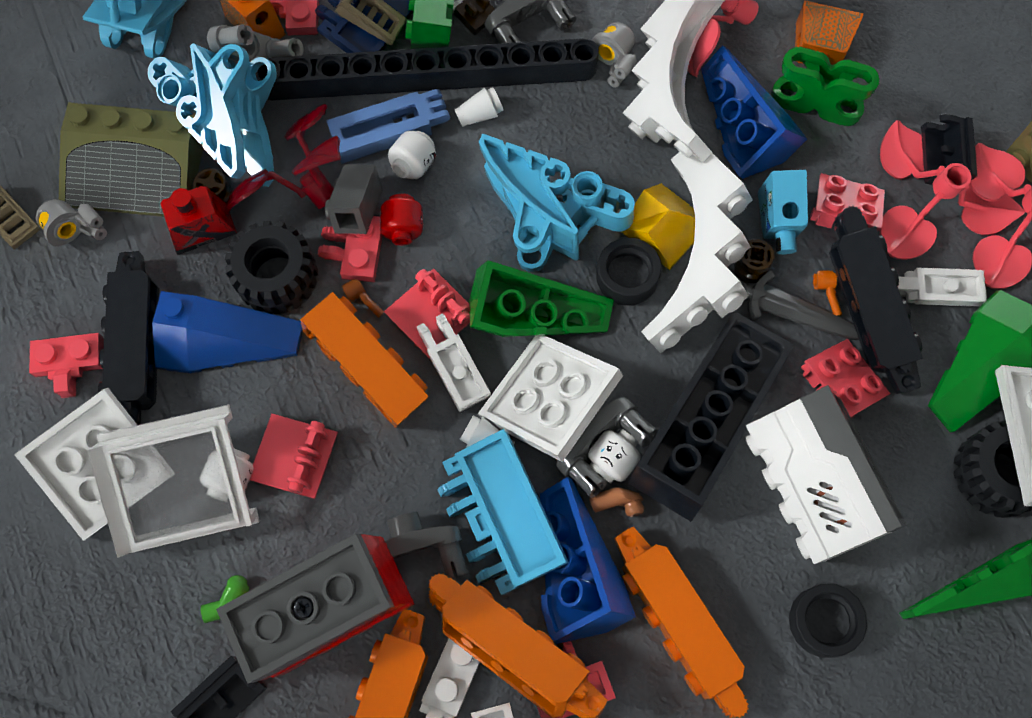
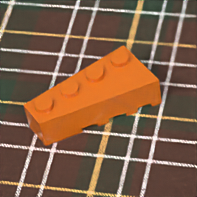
M332 292L300 319L302 330L310 340L314 337L317 338L316 343L321 348V351L330 361L335 362L337 360L341 364L339 368L356 387L361 386L364 389L363 394L396 428L428 399L429 396L425 393L428 387L417 374L413 373L410 376L402 368L401 365L404 364V361L393 348L390 347L386 350L379 343L378 339L381 336L369 322L362 324L354 314L357 310L345 296L339 299Z

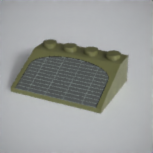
M68 102L60 131L59 200L67 202L74 209H78L80 204H89L96 211L164 217L160 204L163 199L171 197V194L179 188H184L188 191L194 189L193 181L198 174L203 145L192 136L189 129H186L180 123L176 112Z

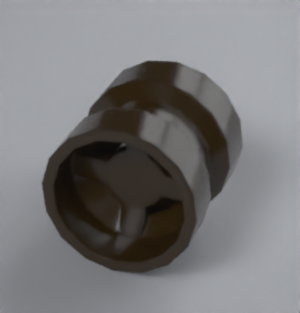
M752 239L748 241L751 248L734 264V271L737 277L747 283H757L768 272L775 257L774 250L770 244L761 239Z

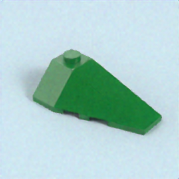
M998 290L973 313L969 321L972 325L965 339L960 340L956 348L958 353L950 369L945 370L928 404V407L949 432H955L1000 396L995 370L1001 365L1032 368L1031 304L1002 290Z
M1032 538L1019 542L906 608L899 614L904 620L1027 596L1032 597Z

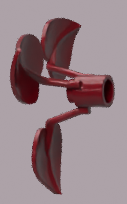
M326 103L298 119L284 136L287 141L296 136L306 155V158L292 170L294 176L309 170L299 180L302 184L301 188L275 172H268L266 169H263L245 179L235 188L226 203L225 214L227 217L233 206L256 192L269 180H276L296 192L300 198L307 195L318 209L325 207L326 201L331 198L334 187L318 166L341 160L339 151L341 141L338 136H334L310 151L304 140L306 129L312 127L326 114L328 107Z

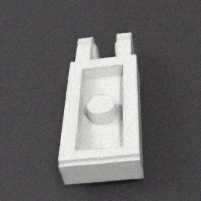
M442 313L436 316V323L447 340L436 345L429 328L424 323L416 327L427 348V353L457 409L459 412H462L489 398L491 393L459 334L456 335L446 316Z

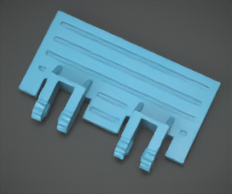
M502 429L455 453V456L442 462L448 476H452L460 471L463 474L438 487L437 490L440 497L450 496L469 486L472 495L451 504L446 509L449 517H455L466 512L465 515L477 542L490 536L493 539L467 553L466 556L469 563L480 561L496 551L499 552L502 562L485 568L476 574L475 577L479 584L508 572L507 575L495 580L500 594L505 595L569 563L507 430Z

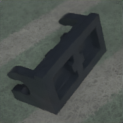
M942 114L939 116L940 122L946 124L939 125L933 122L923 124L921 126L924 171L936 170L940 166L946 168L952 163H960L969 169L971 180L976 178L977 164L973 118ZM937 176L924 178L925 184L933 185V181Z
M230 656L182 700L171 713L175 718H236L267 688L261 681L247 684L237 657Z

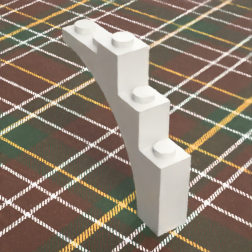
M665 0L641 27V31L648 38L645 43L650 50L632 71L640 79L637 85L642 91L626 108L623 114L632 122L628 128L640 139L647 136L657 143L662 138L668 144L674 140L676 142L674 147L685 157L689 158L691 155H694L704 162L711 155L712 151L695 133L689 122L685 106V80L689 61L696 43L709 20L725 0Z
M681 152L671 159L692 195L695 212V237L688 267L677 290L663 310L641 331L660 354L666 349L675 346L681 336L693 326L701 324L712 310H715L723 318L728 313L737 310L749 296L741 282L727 267L739 261L745 252L751 248L743 232L730 219L742 213L753 200L744 183L713 153L704 162L694 155L687 158Z

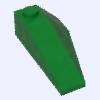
M487 260L476 270L469 299L470 327L502 337L606 333L614 300Z

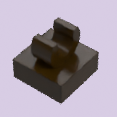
M464 0L455 7L454 15L475 36L485 28V21L495 8L490 4L489 0Z

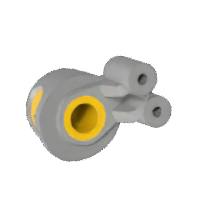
M613 22L604 29V32L597 33L592 38V41L598 46V59L611 66L608 83L616 88L635 67L637 59L635 54H629L635 44L633 31L624 23Z
M53 199L44 202L36 212V222L43 230L46 240L52 246L68 244L76 239L81 232L88 236L92 235L96 240H102L107 236V230L102 226L103 219L89 204H80L78 211H75L67 202Z

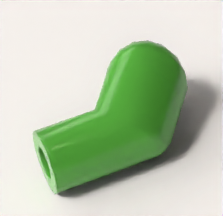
M241 575L230 577L220 600L201 605V616L204 623L220 620L217 608L249 592V586L245 577Z

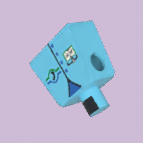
M772 171L758 190L763 238L775 239L777 254H792L797 252L796 237L808 225L807 171Z

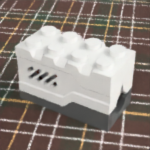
M829 385L746 425L750 435L746 436V441L755 456L760 455L764 459L767 468L762 470L763 476L771 490L777 488L784 499V502L779 504L780 511L788 524H796L801 534L800 537L796 538V543L806 560L811 558L813 564L825 562L908 526L839 394Z

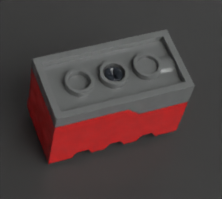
M355 533L216 610L247 684L266 680L270 677L274 678L285 675L316 656L328 652L339 646L342 642L367 631L381 621L393 617L415 604L384 538Z

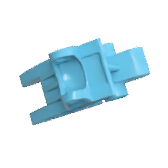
M94 0L83 15V20L99 25L100 40L105 47L117 49L121 45L123 35L127 31L139 34L145 55L155 59L163 55L171 33L174 14L187 0Z
M192 43L190 45L192 70L165 57H157L150 63L148 78L156 87L157 96L160 101L177 107L176 114L180 123L186 129H189L192 136L203 145V148L214 160H217V163L230 177L240 179L246 172L245 168L251 175L263 169H266L268 172H274L269 135L261 113L277 76L276 67L272 61L264 57H257L249 62L247 51L236 44L225 45L215 53ZM236 51L239 54L237 64L233 60L228 59ZM265 64L268 70L267 75L263 80L258 81L256 72L261 65ZM274 180L266 181L263 186L269 187Z
M482 134L479 146L486 160L484 165L485 173L494 191L511 211L515 220L513 239L518 249V264L522 269L529 272L541 270L546 265L553 249L573 260H578L579 244L588 234L591 227L595 225L621 232L627 230L633 224L635 202L630 193L602 183L599 175L591 171L580 172L574 178H571L570 169L567 164L551 157L548 160L546 155L532 150L526 152L523 147L509 142L505 145L503 140ZM556 172H560L561 179L551 183L548 175L554 176ZM558 195L563 196V202L558 201ZM539 251L542 255L541 259L534 264H528L523 260L524 253Z

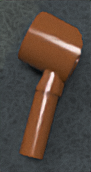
M353 279L342 285L343 292L350 302L360 298L363 304L378 318L384 314V311L366 293L359 280Z

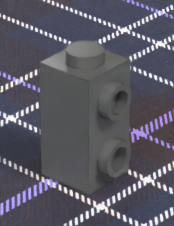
M344 164L339 178L335 179L333 193L325 204V214L327 219L331 220L335 234H367L383 191L375 164Z

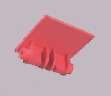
M821 173L816 206L813 207L809 220L815 221L817 226L831 229L837 215L843 212L845 208L854 205V207L861 209L860 211L863 212L862 216H864L868 228L876 226L877 231H881L883 226L885 190L879 189L872 184H860L846 180L838 175L830 176Z
M422 269L415 276L418 282L389 306L384 313L430 359L427 348L416 326L424 323L429 328L437 345L447 339L437 326L436 316L443 313L457 335L470 323L469 303L435 269L428 272Z
M848 339L805 360V364L801 366L804 371L803 377L808 380L813 388L821 384L822 386L817 389L819 390L829 385L839 394L851 419L857 413L890 395L881 379L873 372L862 358L860 352Z
M271 414L253 463L254 470L250 481L315 499L338 432L326 429L323 423L312 421L311 424Z

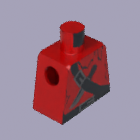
M200 186L189 191L184 188L176 189L171 194V197L160 202L177 255L237 234L231 214L228 217L225 214L226 203L207 186Z

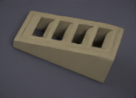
M340 0L334 10L336 13L389 45L393 44L407 20L406 17L383 0H359L356 8L351 5L353 0ZM367 5V6L371 7V9L369 10L368 14L365 16V15H364L363 13H361V12L363 11L364 7ZM379 12L382 16L376 24L372 20L376 13ZM389 18L393 20V23L387 32L383 27Z
M0 185V205L6 201L0 207V222L14 211L16 212L0 224V235L15 250L41 229ZM24 220L25 223L13 233H8L9 230Z

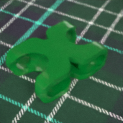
M794 47L783 58L782 73L784 76L775 82L771 96L783 109L797 113H808L816 109L819 117L825 121L843 126H852L861 119L864 113L863 100L871 97L878 87L879 75L874 68L852 60H841L831 65L828 56L822 52L803 47ZM800 61L806 68L796 67L792 62ZM862 78L868 84L860 85L852 80ZM788 89L790 91L796 92V94L792 96H786L781 92V90ZM841 105L850 107L854 113L844 112Z

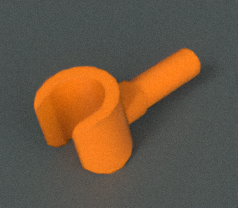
M830 270L817 271L813 275L814 289L826 290V296L828 297L833 314L836 316L842 315L835 291L837 285L836 273Z

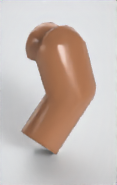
M620 487L600 492L596 497L590 498V503L595 513L615 506L625 507L627 516L635 517L643 514L645 510L641 502L644 499L638 492Z

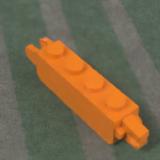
M634 526L615 537L614 541L625 563L622 568L625 573L622 576L625 586L632 596L639 595L646 606L642 609L646 620L653 629L659 627L667 639L662 643L674 662L680 660L688 674L684 675V679L695 696L701 694L704 699L713 698L718 707L723 710L722 713H725V716H729V718L744 717V714L749 709L747 699H744L745 695L736 682L743 678L745 666L668 548L657 544L651 547Z
M444 573L431 576V580H429V599L432 606L435 605L436 609L442 613L443 634L551 718L563 717L567 710L580 718H598L601 715L608 700L587 680L590 671L586 669L585 664L580 658L572 653L566 654L554 645L549 635L541 630L535 631L524 622L521 615L514 609L504 608L494 600L492 594L483 586L478 585L476 587L468 580L460 585L451 577L448 578Z
M404 610L400 614L390 635L385 633L382 641L376 640L369 662L374 663L369 678L363 677L357 690L356 700H359L360 704L356 715H350L348 718L409 717L429 659L425 648L421 646L425 616L411 610Z

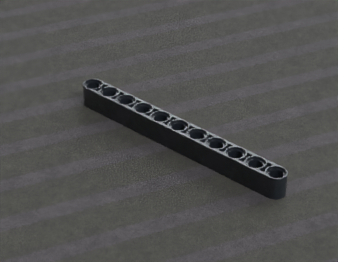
M581 38L266 58L274 63L277 71L276 80L267 100L586 81L596 74L599 49L594 41ZM265 64L261 65L256 72L258 81L263 80L267 75L268 70Z

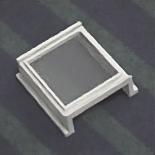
M230 405L97 435L99 443L91 447L87 452L117 558L128 553L259 523L257 509H249L227 426L233 419Z

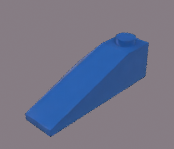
M722 45L701 69L709 101L715 107L717 119H715L716 127L722 133L724 156L740 178L744 179L784 163L807 140L793 119L725 46Z
M161 291L152 322L155 367L161 370L191 374L202 372V369L218 366L222 368L232 367L236 363L255 360L256 362L297 356L303 333L301 321L199 296Z
M566 477L540 493V502L569 562L545 574V595H541V609L549 636L554 644L604 634L636 618L625 583L572 478Z

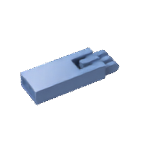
M434 89L418 94V91L326 120L331 136H338L340 138V162L343 164L389 149L406 131H421L428 136L432 135V126L445 123L451 117L448 110H445L446 104L442 100L440 90ZM414 114V117L406 119V115ZM402 117V121L394 123L393 119Z

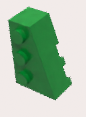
M409 0V10L414 12L413 20L407 19L405 39H411V49L449 47L454 0Z

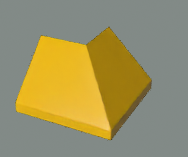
M661 183L643 190L635 202L633 224L630 228L621 232L628 238H637L647 242L656 250L661 259V264L670 270L694 244V208Z

